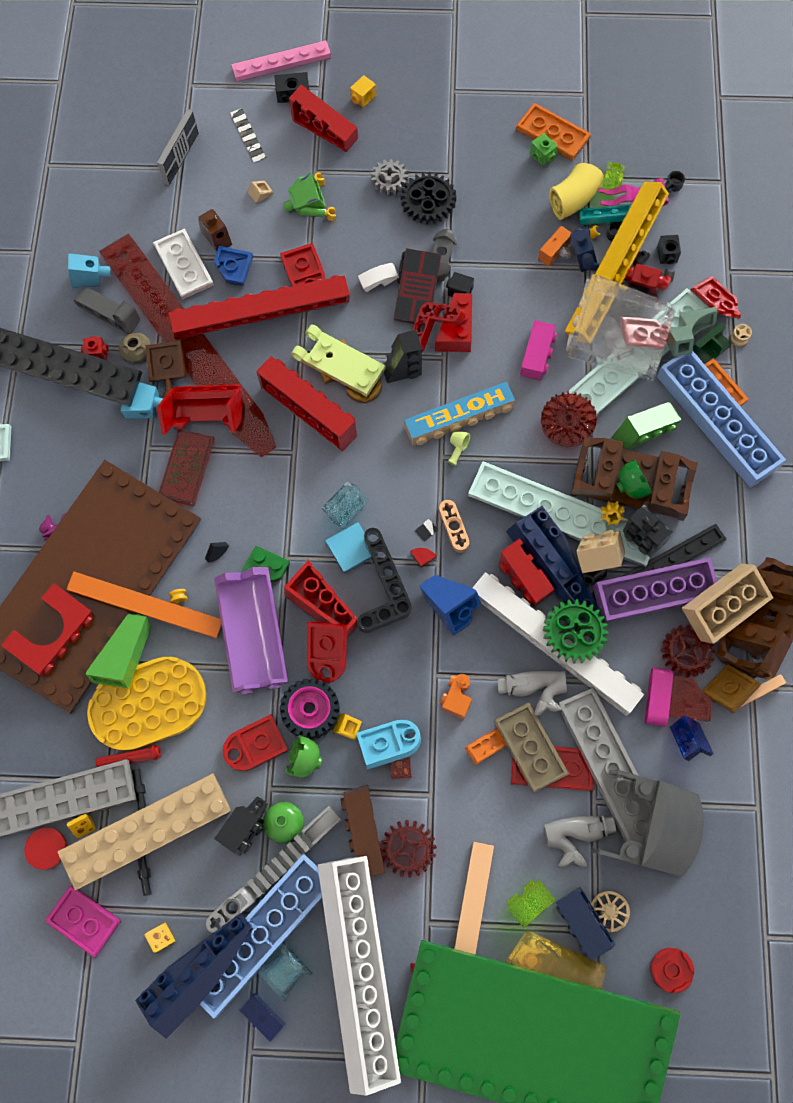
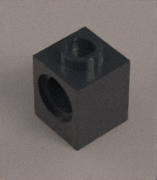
M660 236L657 245L660 264L677 263L681 255L679 236Z
M454 272L452 278L449 277L446 283L448 296L453 297L454 293L471 294L474 287V278Z

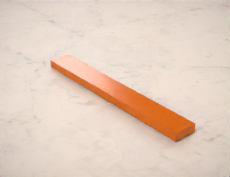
M74 571L66 589L69 592L217 639L222 626L220 618Z

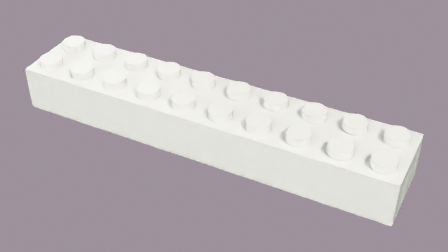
M367 856L318 864L349 1090L351 1094L366 1096L401 1083L368 860Z

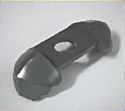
M449 229L441 230L433 238L435 245L432 253H437L439 248H444L447 251L445 255L441 256L437 282L444 281L451 270L448 261L452 246L457 245L456 236Z

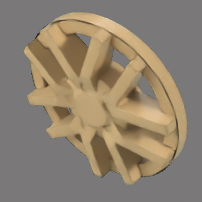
M604 891L596 895L592 900L593 908L602 912V915H599V917L604 918V926L606 920H611V929L606 928L608 932H616L626 926L630 918V908L628 902L621 894L614 891ZM608 894L615 895L616 898L610 902ZM603 895L607 898L608 903L603 904L600 899ZM620 898L623 903L617 907L614 903ZM598 900L602 907H594L595 902ZM624 905L626 906L627 914L619 911ZM618 914L626 917L624 922L617 918ZM614 920L620 923L621 925L617 928H614Z

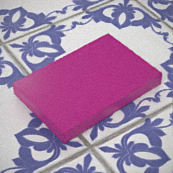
M73 885L68 887L45 920L47 924L94 958L98 956L122 921L79 889L75 890Z

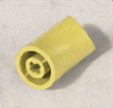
M579 163L574 166L572 172L565 180L550 188L549 199L551 207L559 220L575 214L595 196L604 180V175L599 168L592 164Z

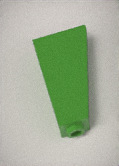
M128 614L87 670L86 676L92 683L129 689L152 626L146 616L142 614Z

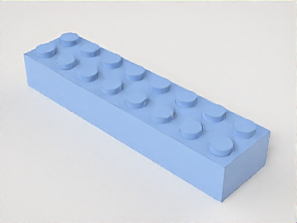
M693 351L692 354L677 356L661 366L657 378L750 488L783 465L786 461L783 455Z
M305 854L297 860L246 917V920L252 927L242 946L215 987L200 1003L213 1019L217 1018L321 902L322 892L318 866Z

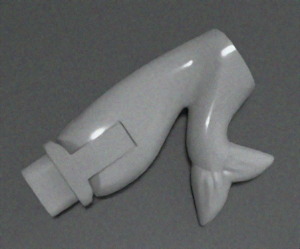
M530 671L511 676L506 675V678H498L499 694L508 693V696H511V692L516 697L529 696L546 688L537 703L534 716L543 714L547 709L553 712L562 710L553 700V697L558 694L567 693L565 671Z
M603 815L600 817L581 816L544 824L543 830L547 847L559 848L564 851L558 867H567L572 862L578 866L587 867L588 864L566 836L585 842H593L603 837H608V834L616 833V826L613 816L605 818Z

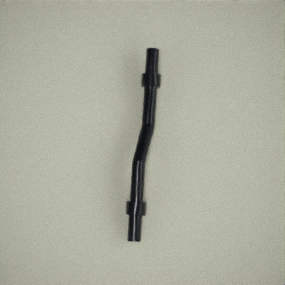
M134 769L132 774L139 811L146 807L144 796L146 790L145 784H142L140 769ZM144 855L137 859L139 866L137 873L138 879L141 880L143 896H148L152 894L149 881L151 874L150 868H147Z

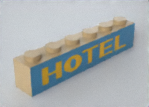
M507 382L407 418L404 420V428L412 446L423 445L430 439H439L446 433L457 432L467 425L473 426L483 419L489 420L499 413L510 412L514 408L515 398Z

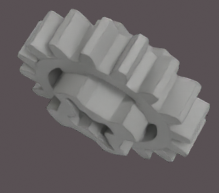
M384 159L383 164L378 162L377 167H373V172H371L372 185H375V190L380 189L381 194L386 191L387 195L390 192H393L395 195L396 190L402 192V187H405V183L408 182V170L404 169V164L399 165L398 160L393 163L392 159L389 162Z

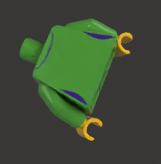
M318 172L314 177L311 173H308L306 176L298 177L295 183L288 189L291 199L283 203L285 210L290 212L295 209L301 216H326L329 221L336 219L335 208L329 207L325 210L327 207L320 189L325 184L322 174Z

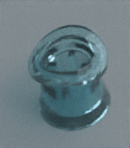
M283 942L280 946L281 952L279 956L257 972L283 1001H286L297 981L305 974L311 976L313 972Z

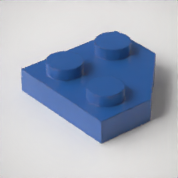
M219 246L214 263L227 283L244 286L253 259V253Z

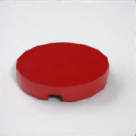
M48 827L38 829L26 841L24 848L25 858L36 869H53L61 862L57 851L67 847V840L57 829Z
M665 948L654 955L650 965V973L653 981L659 988L666 992L679 993L685 991L691 985L694 966L692 960L685 952L676 948Z

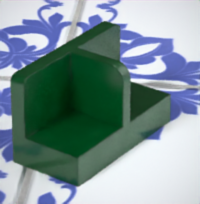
M721 322L693 346V352L704 364L713 358L716 359L732 344L722 335L725 326Z

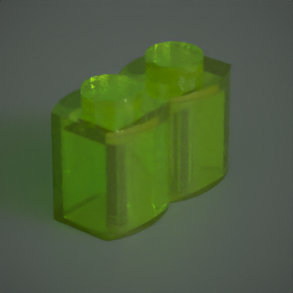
M531 879L523 886L525 891L520 896L516 893L507 901L509 905L506 909L522 928H525L556 900L539 879L535 882Z

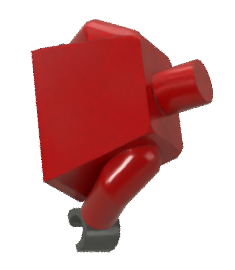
M636 264L633 268L628 269L624 280L627 283L649 288L648 294L657 297L659 290H666L670 282H673L675 271L670 272L665 269L662 276V271L659 269Z

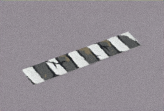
M243 108L230 112L253 162L265 159L266 156Z

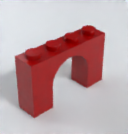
M55 583L51 585L41 599L61 614L64 622L61 636L55 642L41 646L31 643L17 631L13 630L1 645L42 677L45 674L48 675L53 670L55 661L58 658L61 659L67 653L68 649L66 648L71 642L75 643L81 635L79 632L91 624L94 615L91 610Z

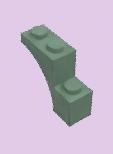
M716 307L681 312L679 314L678 327L669 328L667 344L674 356L692 354L694 336L704 329L716 326L718 313Z

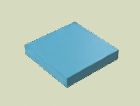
M358 522L325 540L344 574L371 559L364 542L365 532Z

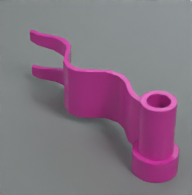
M659 178V179H656V180L653 181V182H662V184H663L664 187H665L664 179H663V178ZM625 184L615 189L599 188L598 192L606 195H617L627 192L615 200L600 201V205L616 206L627 201L634 202L641 187ZM668 197L665 200L663 206L669 203Z

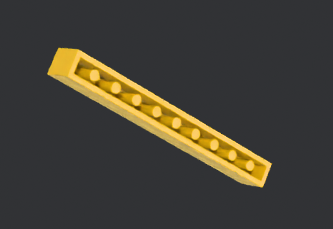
M644 182L565 329L566 334L572 341L591 343L628 269L631 267L669 195L662 182Z

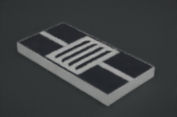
M186 110L157 161L165 185L170 186L199 134L192 110Z

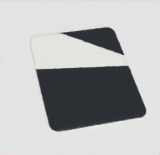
M428 519L415 532L426 541L438 528Z

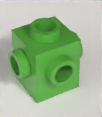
M543 133L531 142L530 154L536 162L544 166L556 158L558 146L554 140H551Z

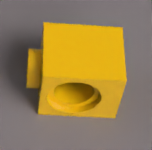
M363 75L350 87L351 100L364 108L377 96L376 84Z

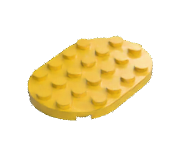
M161 657L139 664L129 689L102 684L96 687V691L88 703L87 716L89 726L100 742L120 751L137 750L173 737L191 728L202 715L207 697L204 680L195 667L176 657Z

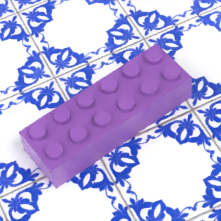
M711 557L600 581L593 585L598 610H600L599 614L605 617L602 623L684 606L716 583L717 578Z

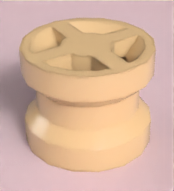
M746 324L737 325L730 336L731 343L737 347L745 346L752 335L751 328Z

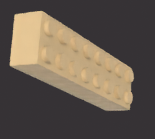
M212 773L57 852L74 889L77 890L230 812L231 808L215 774Z

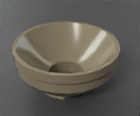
M130 333L121 340L119 352L126 362L139 364L147 360L145 345L152 344L144 334ZM137 340L138 345L132 348L128 346L129 342Z

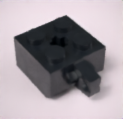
M645 505L628 519L623 529L625 537L629 541H633L638 546L640 552L648 555L650 558L668 541L673 533Z
M257 796L247 808L244 806L236 807L214 839L234 854L239 856L242 853L246 854L252 846L251 840L255 835L258 836L264 828L262 825L263 819L261 818L268 803Z

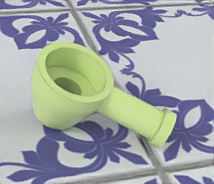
M453 432L451 435L450 443L455 446L454 452L448 460V463L451 465H457L461 452L467 448L470 441L469 433Z

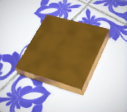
M727 664L702 690V694L734 714L760 687V683Z

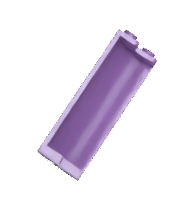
M252 567L243 572L223 573L215 577V587L233 693L241 692V695L252 694L253 690L269 687V690L281 688L280 684L288 682L268 567Z

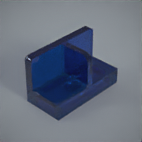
M684 715L670 726L683 759L690 761L701 752L708 756L714 754L699 722Z
M256 993L252 994L250 999L240 1009L253 1024L252 1027H256L270 1042L286 1025Z

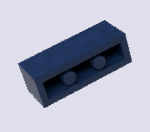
M581 887L556 902L559 915L567 920L569 924L568 929L571 935L579 940L581 944L580 949L585 957H589L592 961L615 946L614 940Z

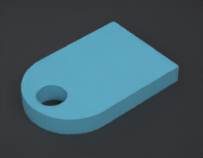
M396 720L356 733L367 770L411 756L418 750L421 744L418 727L408 720ZM409 733L415 734L413 738H405Z

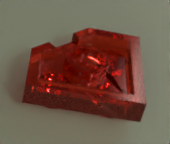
M673 676L669 717L705 722L711 721L712 701L701 691L693 678Z

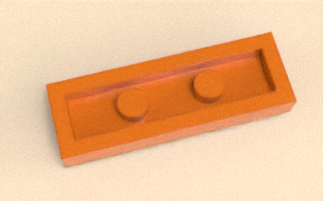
M714 358L704 364L740 406L749 400Z

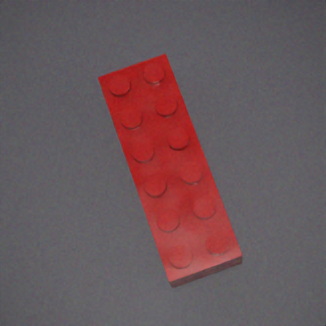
M270 356L256 371L260 387L342 452L357 437L355 418L350 413H344L337 403H331L323 392H317L313 389L310 382L299 378V375L294 370L286 368L280 359L276 360Z

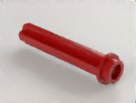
M154 744L150 748L99 757L96 759V766L100 767L126 759L129 760V764L152 759L157 761L158 758H161L160 746H155Z

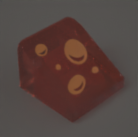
M410 757L390 762L391 779L412 778Z

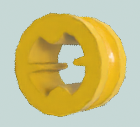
M176 589L169 592V597H172L170 603L180 604L188 600L187 596H185L186 590Z

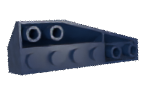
M543 506L517 521L506 531L513 542L519 538L521 539L523 544L520 546L526 555H532L534 558L531 560L538 570L541 569L553 586L554 592L565 603L567 600H570L574 604L575 600L578 599L579 605L586 601V607L593 604L592 610L598 609L589 587L583 582L584 576L566 537Z
M241 913L167 967L135 1000L149 1025L167 1039L200 1005L236 956L252 927Z

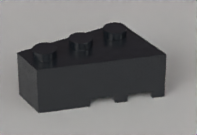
M412 330L398 334L391 346V353H387V360L382 363L386 367L384 376L387 383L407 378L414 379L422 375V347L417 331Z

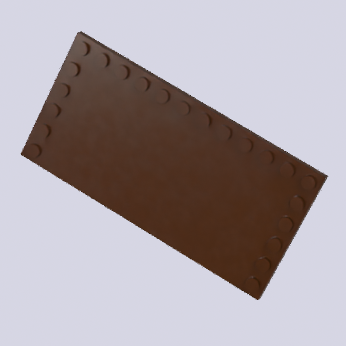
M104 459L0 606V671L71 714L92 683L86 676V672L125 617L128 614H138L67 591L66 589L73 571L150 596L200 523L201 518ZM55 583L91 610L94 615L91 624L79 632L81 635L75 643L71 642L66 648L68 649L67 653L61 659L58 658L55 661L53 670L48 675L45 674L42 677L1 645L13 630L17 631L31 643L41 646L49 645L61 636L64 628L61 614L41 599L51 585Z

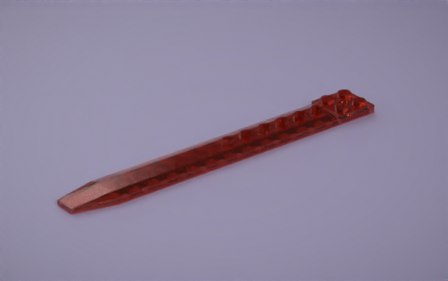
M129 233L99 251L100 255L110 266L111 270L164 342L182 341L185 370L197 386L241 385L204 334L180 339L174 338L168 313L175 309H184V307ZM122 254H126V258H123V257L119 258V257H120ZM242 386V422L235 433L232 434L262 457L275 449L276 445L262 411Z

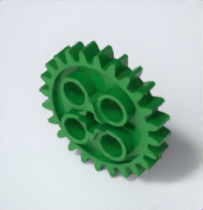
M578 599L575 600L574 604L567 600L566 606L563 602H560L559 608L554 606L553 612H548V618L544 621L547 626H544L542 630L548 633L544 635L543 639H549L546 646H553L551 653L559 652L557 658L564 655L565 662L572 658V662L575 664L579 658L580 662L584 663L585 657L591 661L593 658L592 654L597 657L599 655L598 650L602 651L604 649L602 644H606L607 639L605 636L609 632L603 629L608 624L602 623L605 618L604 616L598 617L600 610H592L593 604L586 607V601L579 605ZM578 618H585L587 623H581ZM563 620L567 622L568 626H561L559 621ZM583 636H589L592 642H586ZM564 639L571 640L573 645H566Z

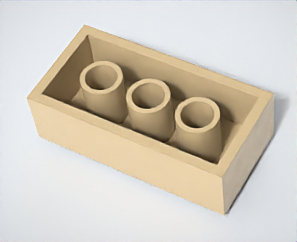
M741 563L682 607V610L700 641L714 644L773 599V596L756 566Z

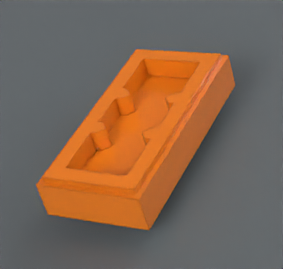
M496 728L467 745L464 749L474 765H477L507 746Z

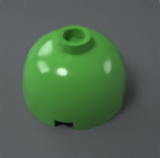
M299 735V740L295 739L290 750L288 760H290L291 764L290 767L286 766V774L303 778L311 775L315 768H320L322 757H319V747L313 740Z
M279 802L273 804L266 811L263 818V827L266 835L272 841L288 844L295 841L294 837L296 835H301L304 828V817L296 805L290 802Z

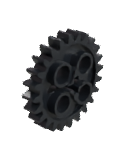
M422 172L421 177L416 174L415 180L409 178V183H405V188H402L401 206L403 211L407 212L408 217L413 215V221L418 218L419 223L426 220V224H429V221L432 220L435 224L436 219L442 222V216L448 218V213L452 214L453 208H455L457 196L456 190L453 189L454 185H449V179L444 181V175L438 178V173L431 176V172H429L428 176H425Z

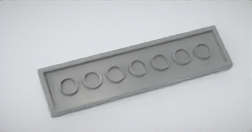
M591 688L559 702L558 705L562 708L560 712L624 841L643 843L652 801L641 799L635 794L634 781L609 775V770H621L635 775L638 774L595 689Z

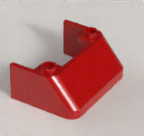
M239 384L179 386L172 388L157 406L162 435H166L171 427L183 429L190 421L223 420V424L230 428V432L235 433L242 422V386Z

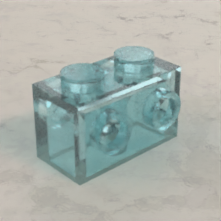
M346 482L322 509L334 524L344 527L364 508L369 500L357 485Z

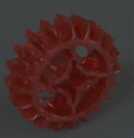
M687 624L685 629L682 625H679L677 629L672 628L671 633L665 635L666 639H663L661 642L664 647H661L660 651L666 654L662 655L661 658L668 660L665 666L671 665L673 672L678 670V676H681L684 672L686 678H689L691 674L693 677H697L698 672L704 674L705 669L711 667L709 663L714 661L712 655L715 654V651L710 648L714 644L700 641L694 629L691 630L690 624ZM683 637L691 638L696 642H689L686 638ZM674 641L677 642L676 646L679 649L677 655H674L673 652ZM699 647H701L702 650L701 662L698 659L699 656L697 654V649ZM691 648H693L690 653H684L683 655H681L685 649L690 650ZM680 660H686L692 665L683 664Z
M405 820V827H402L399 821L397 822L399 829L396 830L394 826H390L393 832L392 835L388 832L384 834L389 840L381 841L382 844L387 845V848L380 849L383 853L387 852V855L383 856L382 860H390L386 865L387 868H390L392 865L395 866L392 871L393 874L400 869V877L404 876L405 871H408V878H412L411 871H415L416 875L420 876L418 869L422 868L426 872L427 868L424 864L427 863L432 866L433 862L428 858L436 857V854L430 852V850L437 848L436 845H430V842H433L435 838H427L431 833L429 829L425 833L422 832L425 827L424 824H421L418 829L416 828L417 821H413V826H409V820ZM406 832L417 833L423 840L410 841ZM400 834L402 845L391 852L392 842ZM404 839H406L410 846H415V849L412 850L413 859H411L408 852H401L405 848ZM426 845V854L423 860L417 864L415 852ZM406 856L411 866L400 865L394 858Z

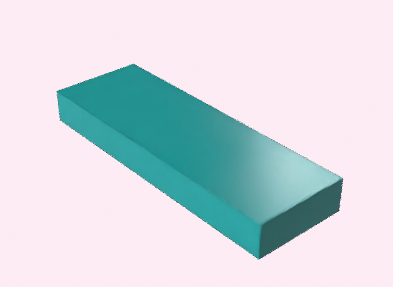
M632 204L579 210L580 225L623 221Z

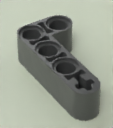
M86 286L82 288L73 300L81 309L126 334H130L140 322L136 309L130 303L123 301L119 305Z

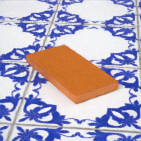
M533 103L516 125L517 131L533 140L545 133L551 140L555 141L558 146L557 153L571 161L575 159L591 137V133L536 103Z

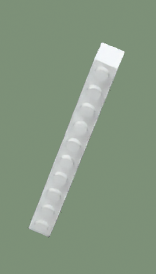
M485 572L473 587L478 593L481 604L590 689L594 688L599 696L627 717L644 696L641 688L634 683L630 684L627 682L622 673L619 671L614 672L609 668V664L605 660L598 659L594 655H592L591 661L585 657L584 663H581L578 658L575 664H573L572 658L565 662L564 655L557 658L559 652L551 653L553 646H546L549 639H543L544 635L548 633L542 631L543 627L547 626L544 623L546 616L541 611H535L531 608L530 603L524 598H518L510 587H504L500 584L496 576ZM564 639L566 645H573L571 640Z

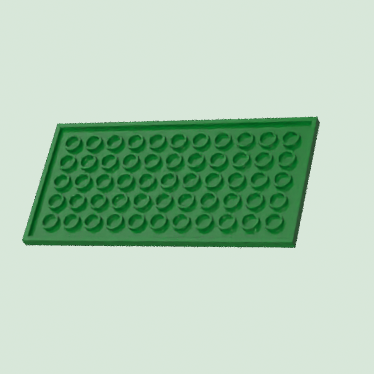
M421 940L395 1044L399 1072L401 1075L498 1103H660L681 1014L677 1010Z

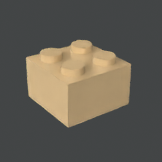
M608 530L599 535H585L577 549L582 573L620 567L625 555L620 531L614 532V530Z

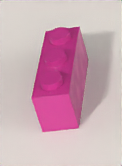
M534 320L520 376L541 381L542 375L547 374L549 364H546L547 358L551 359L553 348H550L551 343L556 341L557 333L554 332L556 325Z

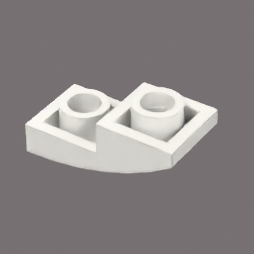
M388 263L372 268L358 277L363 289L368 292L381 283L385 287L399 278L394 264Z

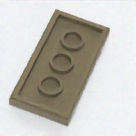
M530 703L493 721L532 794L569 775L537 716H534V710Z

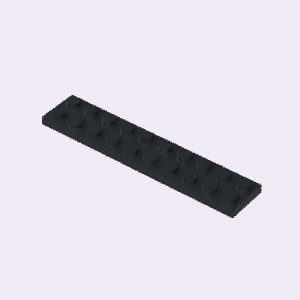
M0 328V366L131 407L143 373L140 370Z

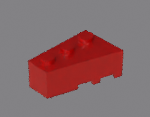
M454 293L450 305L461 308L465 312V319L459 325L442 323L435 340V352H471L472 294Z
M519 538L501 551L499 569L504 575L507 574L511 578L510 582L517 590L519 589L523 593V598L535 608L553 594L554 588L541 569L538 570L531 561L534 559L532 555H526L520 546L523 542Z

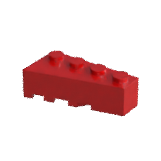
M300 85L289 97L293 122L345 152L358 139V129L353 123L303 85Z
M308 559L284 586V596L318 622L347 625L348 638L357 628L356 616L340 600L333 588L326 583L323 576L317 572Z

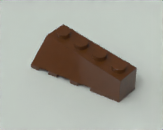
M364 785L344 792V798L340 800L342 810H347L348 819H344L346 831H351L352 839L349 840L351 853L355 852L356 857L367 856L370 877L385 874L372 803L369 796V787Z

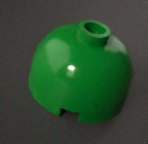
M635 459L626 463L620 469L618 474L620 482L617 483V486L621 493L626 492L629 497L634 499H640L652 494V490Z

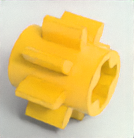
M608 501L606 507H601L603 513L601 514V519H606L607 525H618L620 519L624 520V514L622 513L625 510L624 507H619L618 501L615 503Z

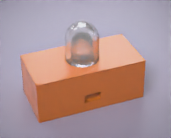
M560 226L540 249L538 260L550 267L558 256L563 259H569L572 252L567 246L571 242V232Z

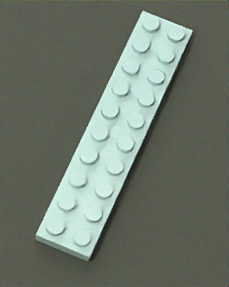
M686 288L652 319L658 321L663 329L669 331V328L678 327L679 314L681 312L709 307ZM623 343L560 398V402L586 426L671 351L668 344L660 349L625 346V343Z
M484 461L482 462L468 496L521 518L543 506L565 536L580 542L587 534L599 535L608 530L620 531L625 549L623 559L639 566H647L650 557L641 553L638 546L633 541H629L624 535L623 529L628 519H620L618 525H607V520L601 519V514H603L601 508Z

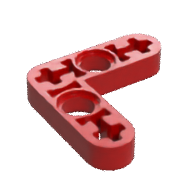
M426 302L421 306L413 330H416L418 336H420L419 341L422 352L426 347L434 322L452 325L461 324L465 319V312L461 308ZM445 310V314L439 317L441 311ZM425 324L424 331L420 332V328Z

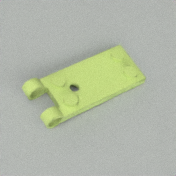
M310 325L305 334L311 340L317 341L310 353H307L300 346H295L291 356L297 361L312 367L367 397L386 369L385 365L323 333L317 326ZM328 353L333 354L331 358L326 357Z

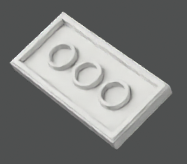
M185 228L153 242L182 300L214 286Z

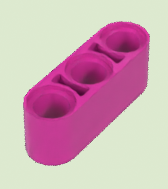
M651 668L645 712L646 724L667 726L673 670Z

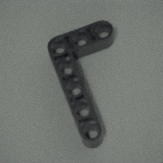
M373 527L366 530L364 542L389 599V603L359 616L358 627L363 633H370L408 617L412 608L410 599L382 534L377 528ZM372 534L378 537L375 542H370L367 538ZM383 552L386 556L383 559H377L375 554ZM383 570H392V576L385 577L382 574ZM396 586L400 589V593L394 595L390 592V588ZM400 604H405L408 610L400 612L397 607ZM387 611L390 617L387 620H383L379 617V614ZM370 619L372 625L364 627L361 624L362 620Z

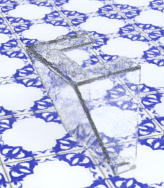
M592 274L591 279H586L583 296L578 305V308H581L580 315H575L572 326L575 327L574 334L570 333L566 346V351H569L568 357L653 381L677 306L599 275Z

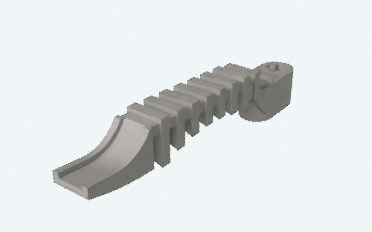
M330 806L313 819L302 830L303 833L301 835H296L294 837L295 841L293 843L289 842L286 845L288 848L282 849L279 852L280 855L271 860L272 863L270 865L267 864L262 872H258L255 875V879H250L245 887L239 889L209 915L206 920L208 931L214 933L239 913L243 914L250 906L254 905L258 901L257 899L263 897L266 894L265 892L270 890L273 884L278 882L303 854L309 853L342 820ZM233 901L238 905V911L235 914L229 910V905ZM214 919H221L219 927L214 926L216 923Z

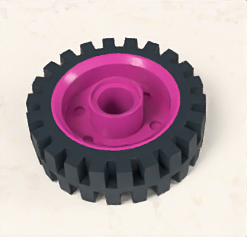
M313 678L311 680L303 679V681L295 682L296 684L290 685L280 701V715L286 728L295 736L301 735L311 740L328 734L337 723L340 713L339 701L333 689L323 681ZM311 704L315 706L314 712H305V707L307 705Z

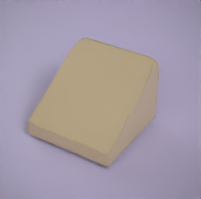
M265 180L251 182L248 188V194L255 203L266 199L274 193Z

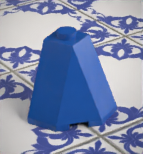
M437 575L432 576L419 585L424 598L453 636L470 624L473 619L471 617L473 610L478 609L481 603L475 589Z

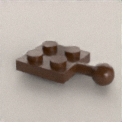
M180 340L145 345L149 381H164L165 392L162 398L172 389V379L186 378L183 343Z

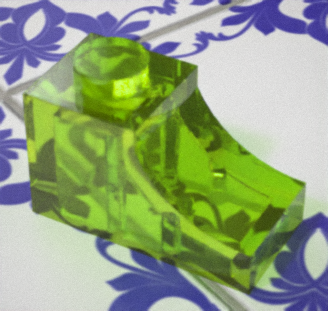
M608 161L603 189H615L621 186L625 164Z

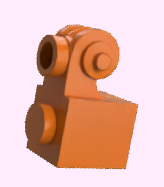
M452 675L448 686L451 688L448 694H443L440 704L443 705L442 711L464 720L472 702V698L461 693V691H466L469 688L470 679L467 675Z

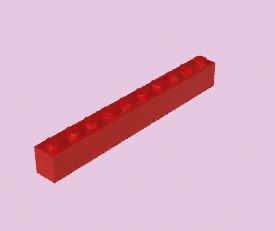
M335 275L325 280L316 279L311 283L305 284L302 282L292 287L283 286L273 291L264 290L259 294H246L240 298L230 297L221 302L212 301L207 305H193L188 309H175L168 314L174 338L180 339L348 303L350 293L345 275Z

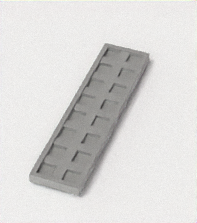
M122 760L1 793L0 837L136 801L129 760Z

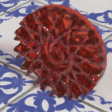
M567 391V394L562 392L561 395L555 394V397H551V400L546 402L541 412V427L545 436L554 444L562 447H575L583 444L585 437L590 438L597 423L595 406H592L591 400H587V397H582L581 393L578 395L577 392L570 394L569 391Z

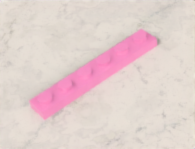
M325 40L231 65L236 82L328 59L331 58V53Z

